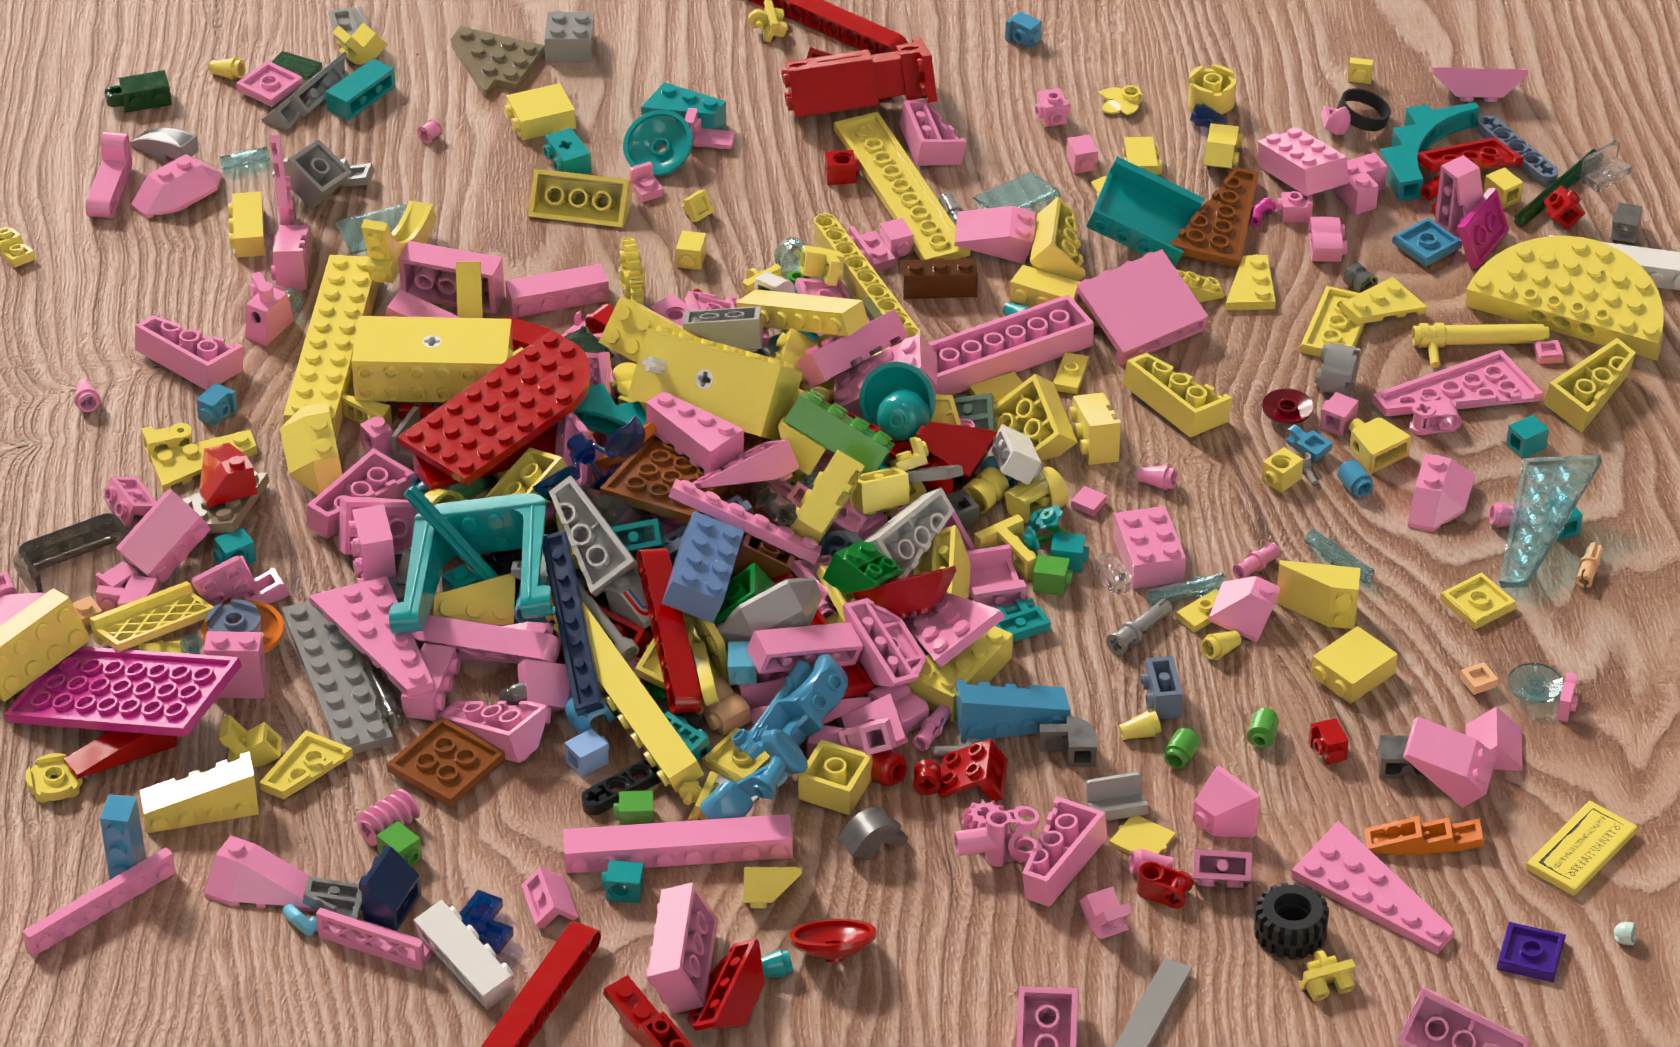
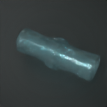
M265 146L248 151L242 149L235 154L219 156L222 171L237 167L248 168L252 164L268 162L270 157Z

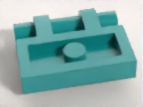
M1020 598L1014 600L1013 604L993 607L1001 610L1006 617L995 626L1013 634V642L1051 630L1050 620L1040 606H1035L1033 598L1026 600Z

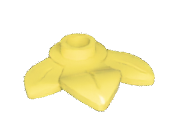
M1133 85L1125 86L1122 89L1112 87L1099 91V95L1107 100L1102 106L1101 111L1107 114H1117L1119 112L1125 115L1133 114L1138 110V104L1141 103L1143 97L1140 89Z

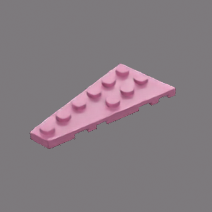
M1339 821L1292 869L1291 878L1312 887V889L1436 954H1439L1453 938L1454 929Z

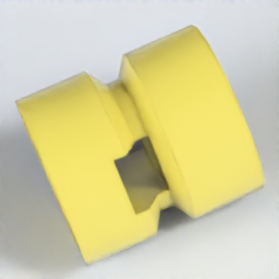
M986 467L962 489L978 504L979 514H984L994 506L996 501L1005 496L1006 491L1009 490V483L1000 470L994 467Z

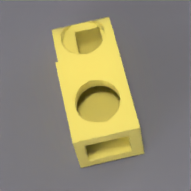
M177 423L170 428L153 430L152 426L142 428L143 446L149 461H151L150 453L193 443L192 428L185 423Z

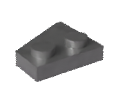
M308 876L303 894V903L317 911L319 908H323L358 920L362 897L361 891H359V884Z

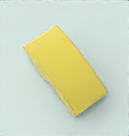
M11 227L0 229V255L13 268L36 259L34 250L23 243L20 233Z

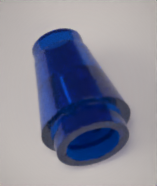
M1196 103L1190 117V121L1194 122V125L1210 128V123L1225 125L1227 117L1204 103L1202 105Z

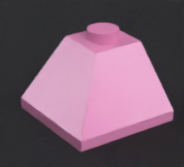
M1257 576L1222 582L1208 621L1230 631L1235 630L1241 636L1257 643L1275 605L1281 587Z
M1219 765L1214 769L1194 801L1193 822L1212 836L1253 838L1257 835L1260 795Z

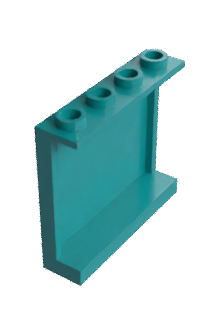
M1117 156L1107 174L1086 227L1143 255L1162 249L1173 266L1176 267L1184 251L1169 243L1178 237V233L1182 228H1186L1190 219L1200 209L1204 198Z

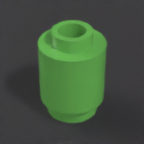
M1260 708L1253 714L1247 733V739L1252 745L1258 748H1267L1274 743L1279 726L1277 713L1270 708Z
M1177 729L1165 748V762L1175 769L1187 766L1200 746V739L1197 734L1191 729Z

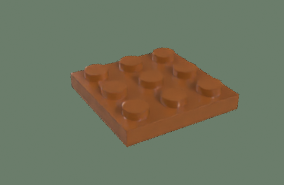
M440 717L387 763V772L452 807L505 760V752Z

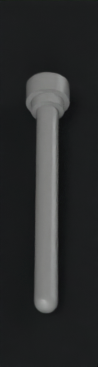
M578 581L583 603L615 643L614 646L624 660L628 662L635 658L639 652V647L632 639L621 635Z

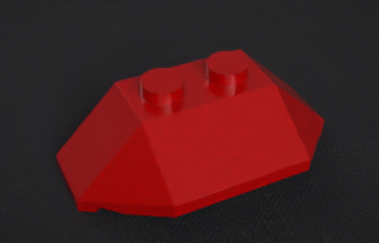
M955 566L888 581L876 588L852 592L857 600L865 598L872 600L874 605L887 609L901 619L909 617L912 611H916L917 615L933 611L932 606L942 602L957 570Z
M757 938L733 943L729 949L730 953L721 959L710 973L704 1007L691 1010L687 1017V1020L696 1031L739 1028L748 1022L752 1009L758 1001L765 984L760 943Z

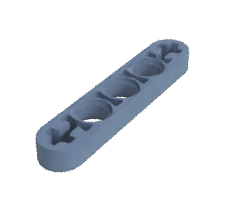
M1493 115L1479 117L1477 132L1485 139L1496 137L1512 150H1522L1515 151L1524 157L1523 165L1518 167L1542 186H1549L1558 179L1557 167L1501 120Z

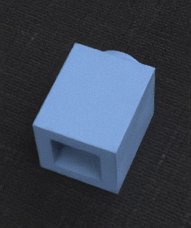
M592 728L564 742L566 763L581 778L609 764V743L605 737L599 736Z

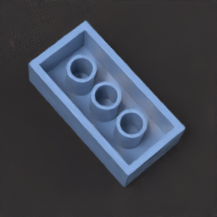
M694 511L683 533L662 604L713 623L724 601L744 530Z

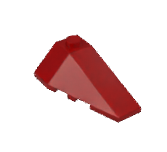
M106 731L64 758V763L76 779L176 747L177 736Z

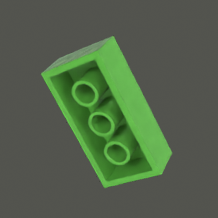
M812 389L811 392L805 390L799 395L783 422L830 451L836 453L838 449L865 465L863 471L866 473L881 469L895 446L894 443L890 442L892 438L880 430L877 433L868 428L870 424L859 417L851 418L846 414L847 410L836 403L833 406L824 401L825 396Z

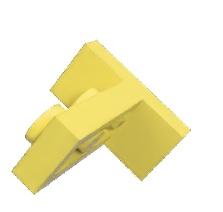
M1019 514L974 533V546L976 549L1010 545L1012 548V562L1015 569L1027 581L1033 579L1037 557L1033 551H1030L1021 542L1024 535V519Z

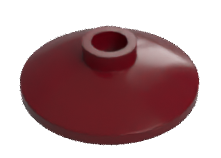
M1286 388L1277 389L1268 393L1263 398L1262 410L1273 421L1283 424H1296L1305 421L1311 416L1313 402L1309 396L1301 391Z

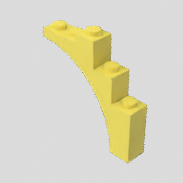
M409 201L404 215L392 233L388 223L364 219L361 229L369 255L366 266L370 280L379 283H394L397 273H400L399 257L408 241L428 243L436 222L433 204Z

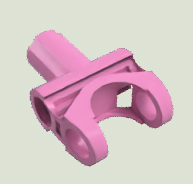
M1015 806L1013 810L1001 811L999 808L993 809L986 815V827L954 832L957 856L985 852L986 862L995 867H1001L1006 862H1027L1032 850L1024 852L1019 850V848L1022 846L1036 848L1038 843L1035 839L1023 836L1022 834L1038 827L1039 814L1034 808L1028 806ZM1031 816L1034 819L1032 821H1024L1020 817ZM1010 822L1011 824H1016L1017 830L1014 834L1010 831ZM1007 839H1008V842H1009V844H1008V850H1006V842H1007Z

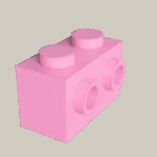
M1194 849L1192 878L1194 881H1198V886L1215 887V882L1227 883V888H1244V884L1251 882L1252 852Z

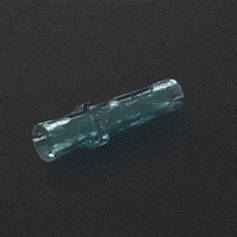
M1311 529L1305 536V543L1319 551L1324 559H1331L1339 566L1361 568L1360 580L1364 584L1369 583L1374 577L1375 571L1373 568H1370L1355 556L1342 549L1334 539L1329 540L1316 529Z
M1223 572L1204 577L1198 575L1189 581L1146 590V599L1149 606L1152 607L1160 599H1165V602L1167 600L1171 602L1196 595L1202 597L1205 593L1215 589L1219 590L1222 582L1227 580Z

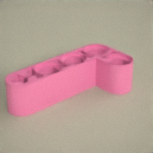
M103 132L100 144L102 162L86 200V215L88 217L113 218L131 173L132 153L128 134Z

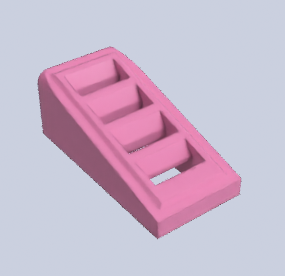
M273 568L254 579L256 585L229 599L239 600L245 598V600H256L270 604L284 599L290 594Z

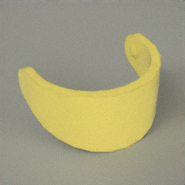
M1052 467L1043 468L1042 474L1047 481L1051 494V507L1059 505L1061 508L1067 504L1069 499L1066 483L1061 475Z

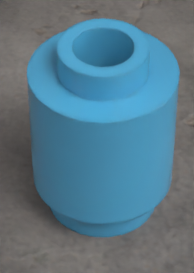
M1357 460L1346 461L1340 466L1337 476L1352 495L1361 498L1367 496L1373 490L1372 477Z

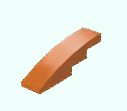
M1417 816L1364 829L1366 846L1372 853L1426 855L1456 852L1485 846L1480 818L1451 824L1450 817L1421 823L1420 817Z

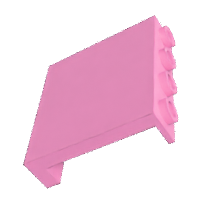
M1162 249L1154 253L1149 252L1133 262L1127 261L1121 267L1114 270H1106L1095 278L1084 279L1077 285L1074 296L1075 302L1081 299L1084 301L1117 350L1115 360L1119 366L1127 364L1129 359L1144 353H1153L1204 331L1209 317Z

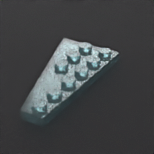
M1600 455L1523 458L1499 577L1501 588L1528 587L1602 463Z

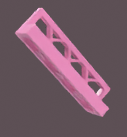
M319 908L316 913L318 935L320 938L420 971L423 970L434 953L422 939L361 919L356 920L323 908Z

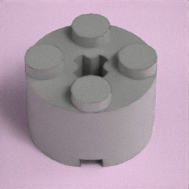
M1330 342L1329 345H1323L1321 351L1323 367L1322 369H1317L1315 383L1316 387L1319 388V392L1333 395L1335 392L1351 397L1348 389H1354L1359 369V363L1356 362L1357 356H1361V348Z

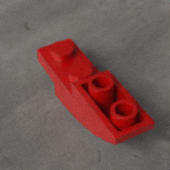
M629 975L604 988L603 995L620 1015L619 1023L642 1047H693L664 1011L659 1013Z

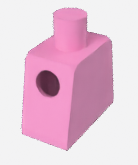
M262 282L258 285V293L246 305V338L267 346L294 321V316L288 294L274 288L270 282Z

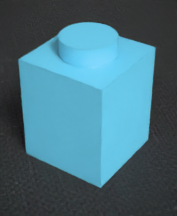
M750 641L728 642L729 685L757 684V669L746 650Z

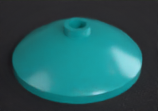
M654 110L641 115L630 125L623 140V152L629 165L633 167L651 162L654 177L670 174L681 167L688 159L693 147V134L689 124L681 115L669 110ZM662 148H666L663 152H659Z
M891 361L876 367L867 375L860 390V408L865 420L879 427L877 412L881 402L891 393L907 389L917 392L924 403H927L930 412V422L936 407L935 390L930 379L921 369L903 361Z

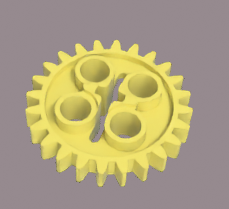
M634 237L621 238V251H619L620 288H623L624 298L643 305L645 304L644 267H641L640 251L637 249Z

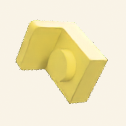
M917 437L910 438L913 454L911 451L897 454V459L889 461L891 467L896 466L903 471H907L928 464L926 456H929V451L926 443Z

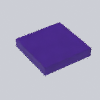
M1509 922L1496 969L1554 983L1566 934Z

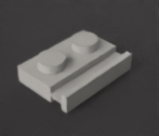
M358 6V9L352 10L350 7L329 11L333 30L340 26L352 36L362 23L369 27L362 6Z

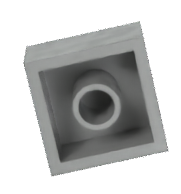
M548 12L544 37L545 61L592 62L595 40L594 12Z

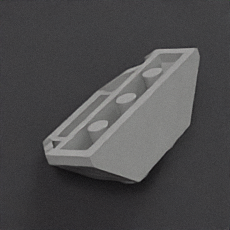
M815 578L786 579L738 605L727 617L725 623L717 628L724 639L726 649H728V642L750 641L754 631L811 625L822 599Z

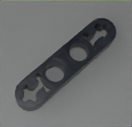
M645 758L586 789L581 795L583 811L589 815H599L613 808L614 803H619V792H612L610 790L612 787L620 786L624 788L623 791H645L662 782L656 773L660 771L657 766L652 768ZM638 774L647 776L643 780H636L633 777Z

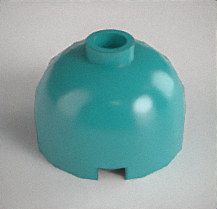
M907 389L897 390L886 396L879 405L877 412L879 428L882 432L889 435L892 440L910 441V438L915 437L919 428L922 425L926 427L930 420L927 403H924L917 392Z

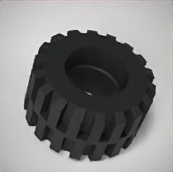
M1287 882L1282 883L1281 886H1271L1270 891L1265 890L1262 893V897H1259L1257 900L1254 935L1256 939H1259L1258 944L1261 947H1266V952L1270 954L1276 953L1279 958L1285 956L1289 957V959H1295V957L1302 959L1306 958L1308 954H1315L1318 948L1321 949L1327 936L1329 917L1327 901L1325 898H1321V894L1318 891L1313 892L1312 887L1307 885L1303 887L1300 886V883L1289 885Z

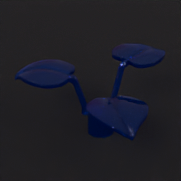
M634 416L627 425L619 429L607 440L605 449L595 444L592 439L588 440L582 433L573 435L567 442L573 466L557 471L532 488L548 501H552L549 493L550 490L570 475L575 480L581 477L579 462L590 464L600 478L589 488V495L593 499L600 493V487L618 469H613L604 476L593 461L596 457L595 449L612 459H615L618 455L621 458L632 456L644 443L645 430L643 424L637 416Z

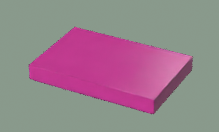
M1489 188L1457 227L1470 269H1478L1509 231L1496 188Z

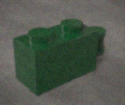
M165 70L118 78L119 85L108 87L104 91L107 105L113 108L124 106L125 113L172 105L170 86Z

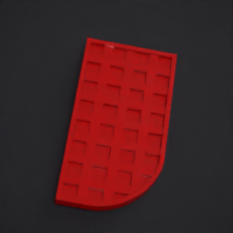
M550 330L397 436L398 444L467 487L573 412L582 403L591 385V370L588 358L577 344Z

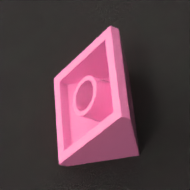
M1495 707L1466 724V735L1476 738L1496 755L1493 769L1522 771V729L1499 708Z

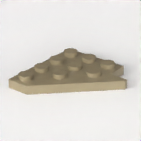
M460 26L451 38V47L482 95L486 98L495 87L517 92L545 54V45L501 36L491 32L479 31L469 27Z
M254 471L257 495L208 508L202 500L200 492L185 497L182 500L211 528L208 533L235 532L270 481L267 473H257Z

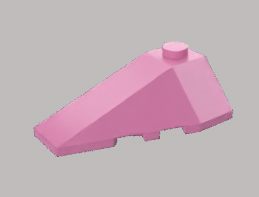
M788 439L768 441L738 456L739 459L723 464V471L721 469L714 470L692 483L696 488H706L775 479L778 482H782L793 477L792 472L800 467Z
M455 701L437 715V720L440 717L445 718L503 750L506 760L520 763L526 760L539 747L549 709L547 705L532 701H520L518 705H508L507 701H498L496 705L485 706L483 701Z
M1422 987L1397 1043L1406 1047H1529L1531 1041L1434 991Z

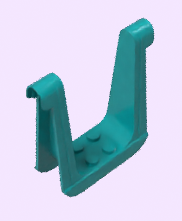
M520 493L434 505L478 554L522 549L520 594L522 616L524 619L555 615L556 609L550 604L551 589L548 586L549 578L543 553L547 509L546 500L543 497L533 493ZM420 513L415 516L404 602L392 604L389 610V625L392 634L415 633L424 630L443 568L450 559L459 557Z

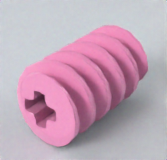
M397 789L392 795H387L384 800L378 801L375 806H370L366 811L358 814L357 826L363 839L370 846H376L377 834L397 821L404 825V823L410 824L412 817L418 819L420 817V807L407 791Z

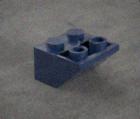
M386 845L381 854L374 858L372 867L367 875L364 874L360 879L359 891H361V910L363 911L364 921L397 931L421 895L419 874L391 846Z

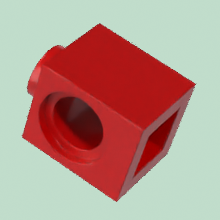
M854 150L825 152L827 185L856 183V174H860V161L855 159Z

